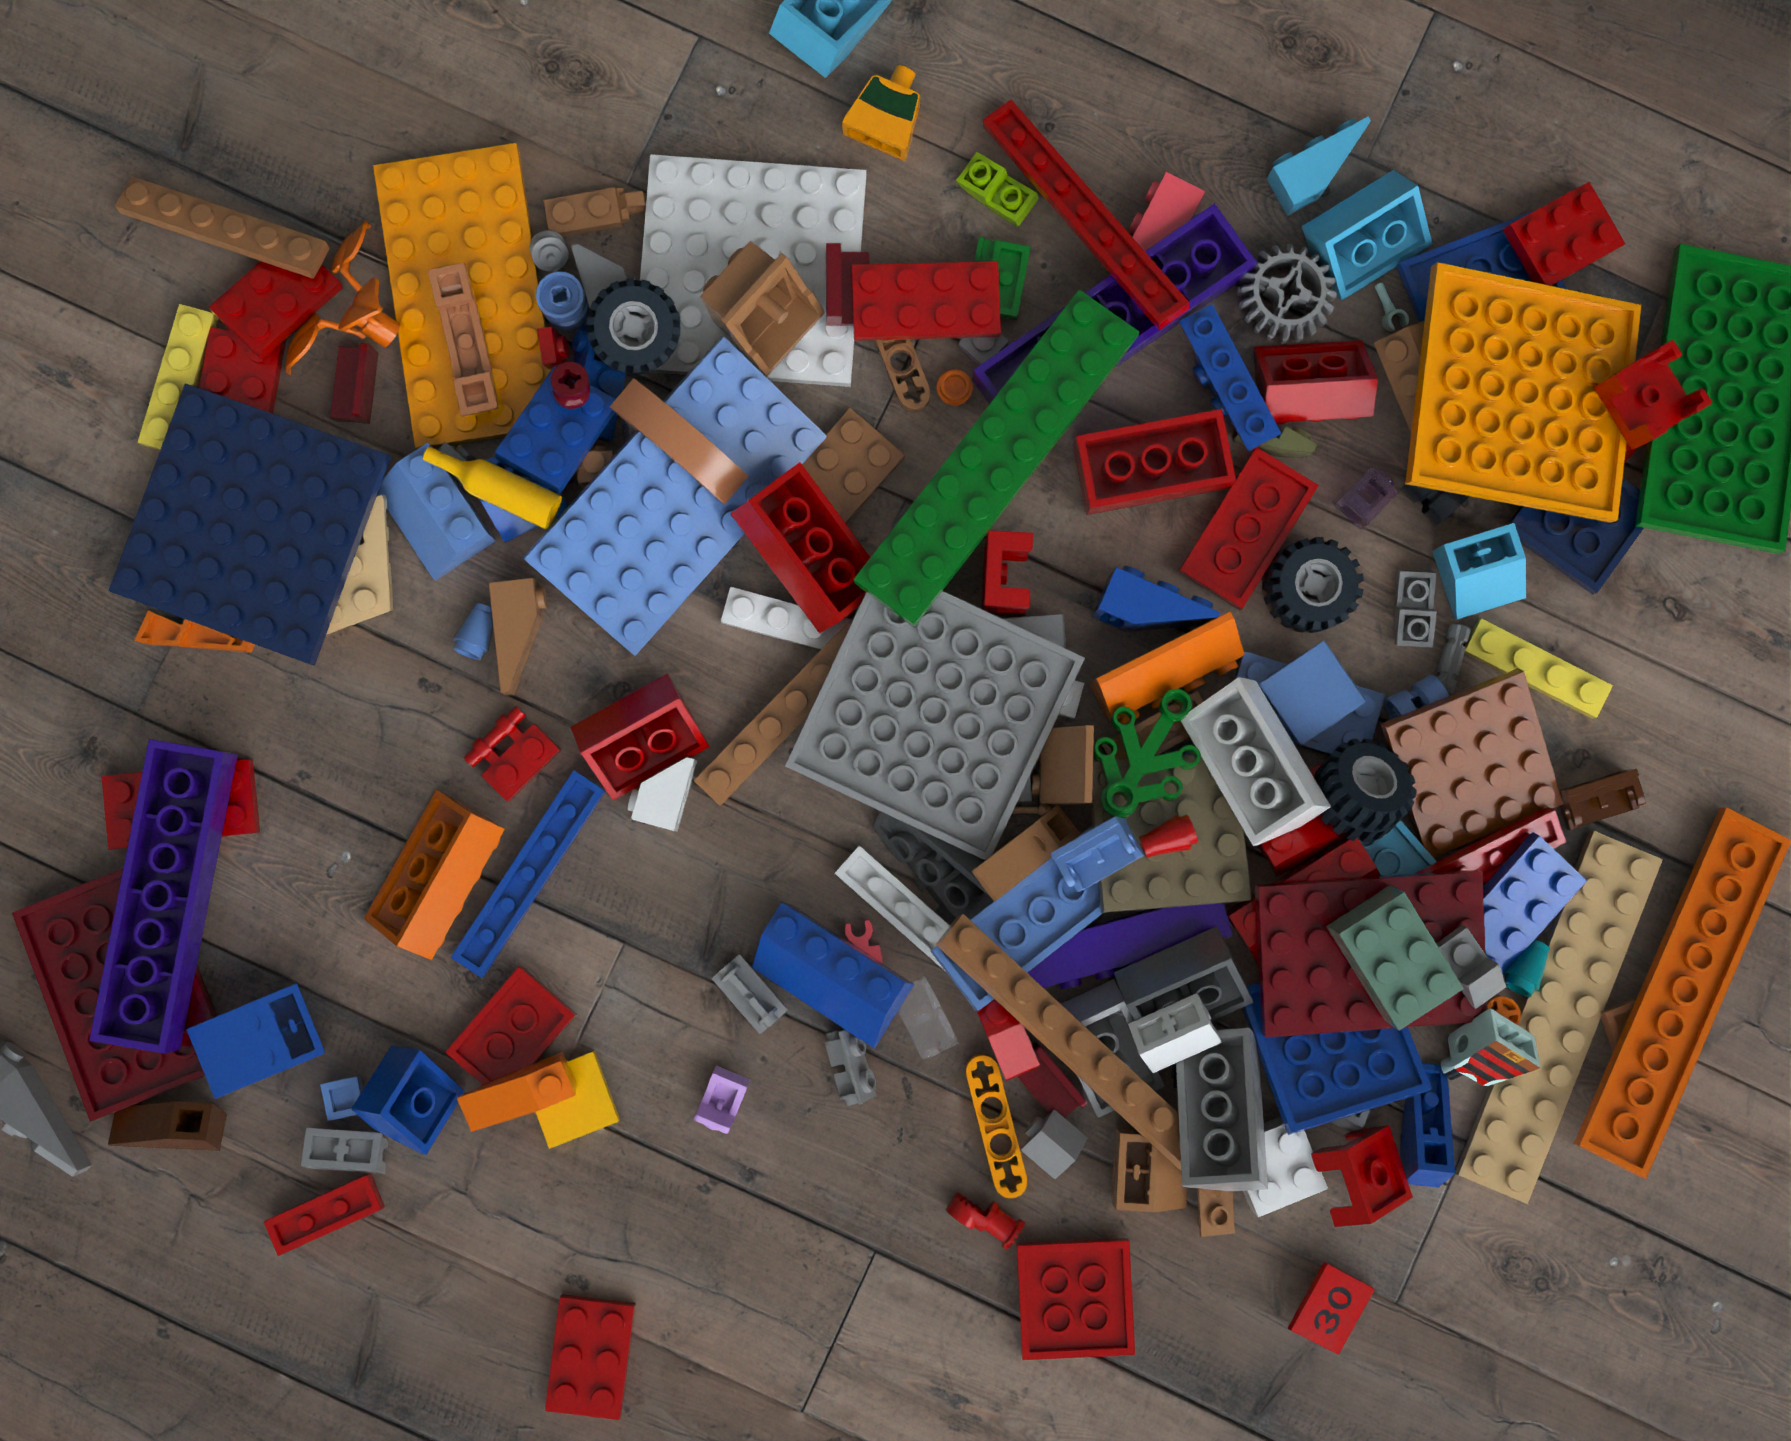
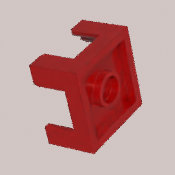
M1674 340L1651 351L1593 387L1632 450L1658 438L1673 425L1712 404L1711 399L1703 388L1686 395L1670 369L1668 363L1682 356Z
M988 531L984 545L982 610L993 615H1026V610L1030 608V590L1026 588L1001 587V585L1007 584L1008 563H1002V561H1027L1028 552L1033 549V533Z
M1389 1125L1348 1132L1344 1135L1347 1141L1353 1140L1348 1144L1324 1147L1311 1153L1318 1172L1341 1169L1352 1202V1206L1333 1207L1330 1209L1335 1227L1372 1224L1413 1198Z

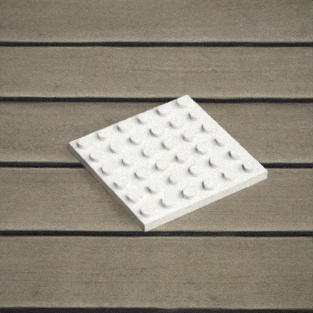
M650 154L640 280L650 281L651 284L659 286L671 297L679 313L681 327L679 341L674 353L662 366L650 371V373L687 375L721 336H724L737 349L734 341L713 322L700 296L707 281L715 275L719 276L728 266L731 255L737 249L744 248L751 241L775 260L783 253L825 311V314L767 378L775 382L851 387L854 353L853 326H826L825 252L826 243H841V252H861L867 170Z

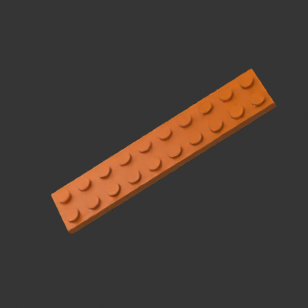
M1728 807L1719 808L1573 1143L1574 1145L1640 1178L1647 1179L1789 848L1790 839Z

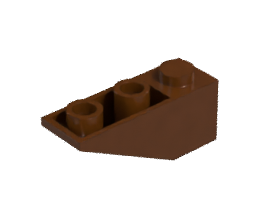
M173 1101L129 1106L114 1113L108 1145L220 1151L227 1114L213 1103Z

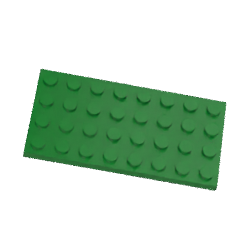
M1679 244L1674 249L1661 346L1671 340L1675 341L1682 356L1668 363L1670 369L1686 395L1703 388L1711 399L1712 404L1681 420L1667 429L1666 433L1647 443L1635 526L1780 554L1786 550L1791 512V265Z

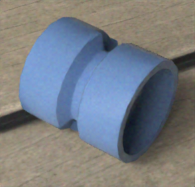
M553 272L546 275L539 282L536 289V301L545 318L554 328L561 331H573L579 329L580 326L587 322L590 307L585 291L574 275L567 272Z
M1431 674L1412 684L1410 692L1402 689L1385 698L1384 705L1391 720L1414 711L1416 708L1418 709L1446 698L1449 694L1439 679Z

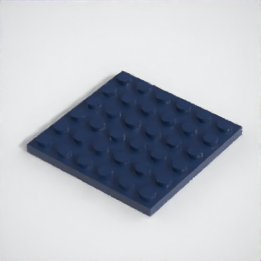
M185 383L109 591L307 664L315 665L391 456Z

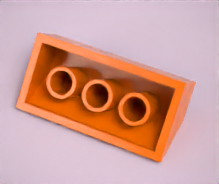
M1230 611L1096 678L1089 686L1108 723H1111V718L1119 707L1132 709L1137 718L1140 716L1137 709L1149 703L1153 709L1159 707L1161 699L1169 690L1183 687L1187 693L1206 683L1203 676L1215 670L1218 676H1221L1239 667L1236 660L1245 654L1235 619ZM1125 714L1117 715V720L1121 724L1130 721L1129 717Z
M436 789L365 915L364 920L397 947L432 960L437 950L444 943L445 936L454 919L462 911L468 894L473 885L479 880L482 869L492 851L497 848L500 837L505 829L485 815Z

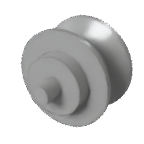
M544 230L532 238L530 253H532L534 264L539 269L552 272L559 270L566 264L568 249L564 238L559 233L552 230Z

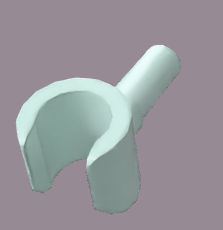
M1383 282L1375 285L1385 311L1382 319L1383 328L1389 332L1395 331L1391 321L1393 315L1399 318L1402 327L1407 326L1409 323L1408 314L1402 309L1395 308Z

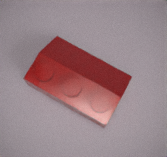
M1362 340L1254 347L1256 387L1276 424H1285L1293 421L1320 422L1325 419L1344 418L1355 420L1360 417H1373L1378 377Z
M668 673L570 727L580 753L613 801L686 757L691 758L709 748L699 726Z

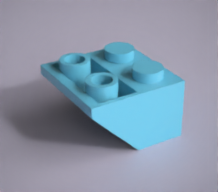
M1514 523L1444 544L1432 551L1454 620L1526 598V557Z

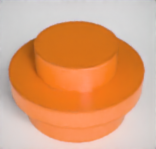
M948 370L937 381V394L945 404L960 406L966 403L972 395V380L962 370Z

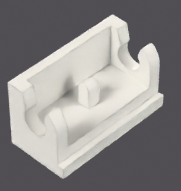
M1198 993L1128 1024L1139 1055L1152 1073L1222 1043L1219 1034L1211 1023L1212 1018Z

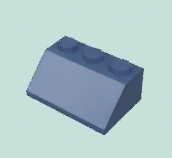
M427 442L392 467L383 478L378 496H386L387 510L433 580L436 581L494 543L496 539L453 474L423 460L426 449L429 446L432 447Z

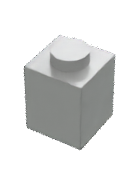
M1053 1109L1044 1119L1037 1116L1024 1132L1028 1138L1021 1151L1052 1178L1056 1179L1076 1161L1088 1137Z

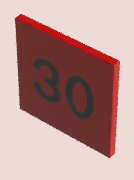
M1324 1262L1290 1322L1288 1329L1339 1355L1375 1289Z

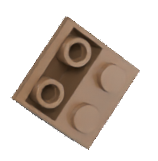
M1115 1127L1111 1203L1116 1210L1160 1212L1187 1208L1188 1187L1182 1186V1172L1135 1128Z

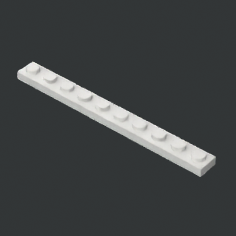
M730 587L721 618L722 624L821 650L848 622L850 624L853 622L851 619L844 618L839 623L819 633L799 605ZM1074 681L1058 715L1075 719L1084 686L1083 682Z

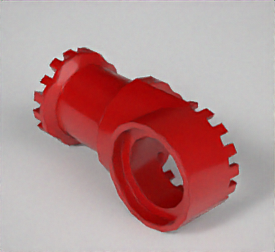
M957 1192L945 1209L946 1212L970 1229L975 1228L980 1232L985 1230L1001 1241L1002 1247L1008 1250L1015 1242L1013 1237L1016 1239L1019 1237L1016 1233L1020 1234L1022 1232L1025 1221L1022 1219L1015 1220L999 1209V1203L994 1200L983 1211L980 1207H977V1204H972L973 1201L969 1200V1202H966L968 1198L964 1196L962 1199L963 1195Z

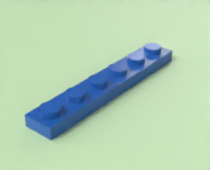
M573 770L452 954L451 958L479 977H485L605 794V789Z

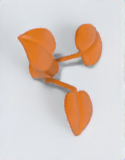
M367 220L361 223L355 231L343 240L333 257L330 271L334 274L340 270L341 274L357 291L353 303L343 314L340 323L320 319L318 314H314L299 327L289 344L286 355L285 372L290 376L291 367L307 353L318 331L325 327L356 335L362 340L367 336L383 348H386L394 340L400 329V323L382 312L383 307L380 306L378 299L379 280L372 277L361 286L349 272L350 261L358 253L366 229L371 228V224Z

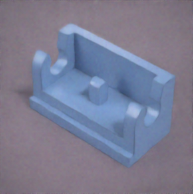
M1117 816L1050 853L1069 887L1074 886L1077 892L1085 890L1145 856L1126 819Z

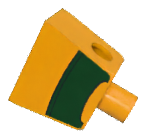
M896 65L890 80L873 75L842 121L843 135L902 161H906L920 108V94L910 89L916 74L905 66Z

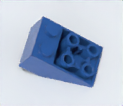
M1124 566L1123 570L1116 567L1108 577L1091 616L1125 632L1202 626L1218 618L1220 612L1212 609L1213 603L1207 599L1195 595L1191 599L1177 594L1179 588L1164 581H1158L1156 585L1143 579L1145 575L1143 572L1129 566Z
M297 983L186 1029L214 1099L325 1054Z

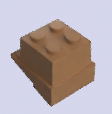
M751 241L744 248L737 249L731 255L728 266L719 276L715 275L707 281L700 296L713 322L734 341L737 349L766 378L825 314L824 309L812 291L807 288L789 259L783 253L775 260Z

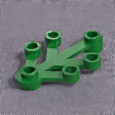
M1172 689L1165 693L1159 704L1161 716L1142 748L1140 747L1134 726L1136 717L1133 710L1128 707H1119L1115 710L1111 723L1120 732L1130 767L1123 780L1115 759L1117 752L1115 741L1111 738L1103 737L1093 747V755L1101 762L1107 786L1101 793L1100 801L1102 808L1108 815L1126 818L1134 813L1138 803L1159 798L1173 801L1181 794L1183 785L1175 776H1167L1158 784L1136 786L1143 775L1177 767L1191 770L1200 762V751L1193 745L1183 746L1180 751L1155 756L1173 723L1183 720L1191 710V698L1185 691ZM1168 704H1178L1180 712L1172 713L1168 709ZM1117 715H1127L1130 723L1126 725L1121 724L1117 720ZM1102 744L1108 745L1111 748V754H1101L1099 746ZM1189 752L1193 754L1195 761L1193 763L1185 762L1182 758V753ZM1164 784H1174L1177 790L1176 793H1167L1164 789ZM1117 794L1122 795L1126 801L1125 805H1116L1113 802V796Z

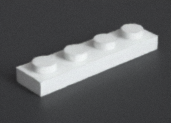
M858 846L835 874L942 968L930 950L937 946L936 943L950 925L861 846Z

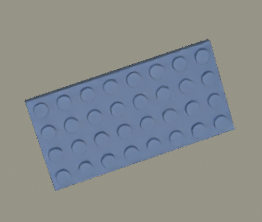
M721 336L663 401L749 476L725 505L722 504L702 487L694 477L640 431L636 430L522 557L634 656L637 655L744 535L743 530L731 516V513L799 462L803 464L827 437L724 336Z

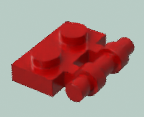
M515 706L507 715L503 713L495 721L497 725L483 739L478 737L471 744L473 748L463 757L473 768L483 758L491 764L481 776L507 802H510L561 751L534 723L523 733L517 725L526 717V714L518 706ZM508 734L515 742L500 756L493 748Z

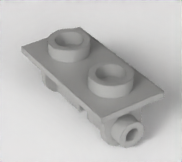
M740 954L711 978L759 1034L768 1029L788 1011Z
M845 1029L826 1033L827 1041L824 1044L831 1067L842 1064L845 1067V1071L834 1074L840 1100H844L846 1106L857 1103L859 1105L876 1097V1079L868 1067L865 1056V1042Z

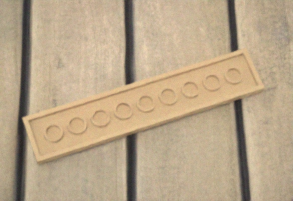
M1589 831L1575 866V870L1587 881L1556 915L1545 942L1550 950L1540 989L1538 991L1534 990L1532 997L1524 996L1519 1008L1521 1019L1518 1026L1534 1035L1541 1068L1488 1086L1456 1167L1455 1174L1528 1204L1601 1019V1011H1604L1663 859L1596 831Z

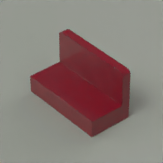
M826 243V326H853L851 265L870 264L869 253L841 252V243Z
M361 342L360 348L339 346L330 415V418L334 421L370 424L378 352L369 343Z
M1035 1042L1032 1047L1040 1067L1017 1077L1048 1114L1055 1109L1065 1118L1078 1106L1085 1107L1088 1104L1038 1042Z

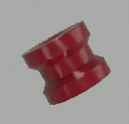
M564 362L553 370L551 386L556 402L567 409H577L583 406L590 397L589 377L585 368L575 362Z

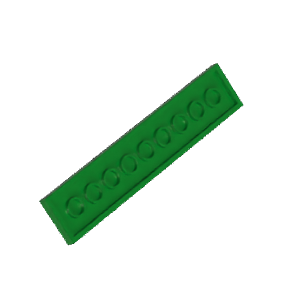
M1079 289L853 579L854 583L915 627L1138 338L1139 331Z

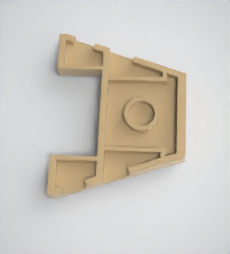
M385 495L376 497L362 535L365 542L358 546L326 635L394 610L391 563H389L387 499Z

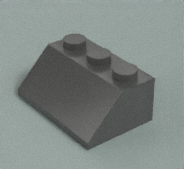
M1217 926L1114 972L1124 1002L1135 1021L1198 993L1212 1018L1211 1021L1254 1003Z

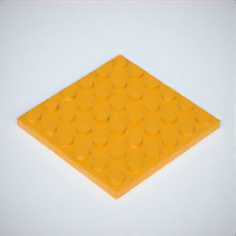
M1439 262L1432 265L1405 484L1604 522L1617 521L1627 441L1593 387L1635 362L1641 305Z

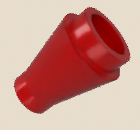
M1176 814L1147 834L1138 837L1146 858L1191 850V845L1198 843L1197 834L1187 814L1181 817Z

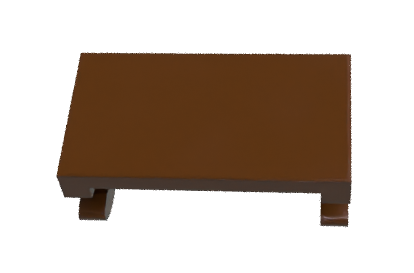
M1622 770L1559 790L1563 805L1559 807L1567 830L1636 810L1641 805L1646 804L1638 778V770Z

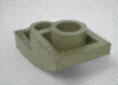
M1285 427L1281 431V435L1263 443L1258 448L1273 456L1307 458L1315 451L1318 444L1311 441L1312 437L1306 431L1297 427H1292V429ZM1237 433L1236 437L1234 438V441L1244 446L1240 436Z

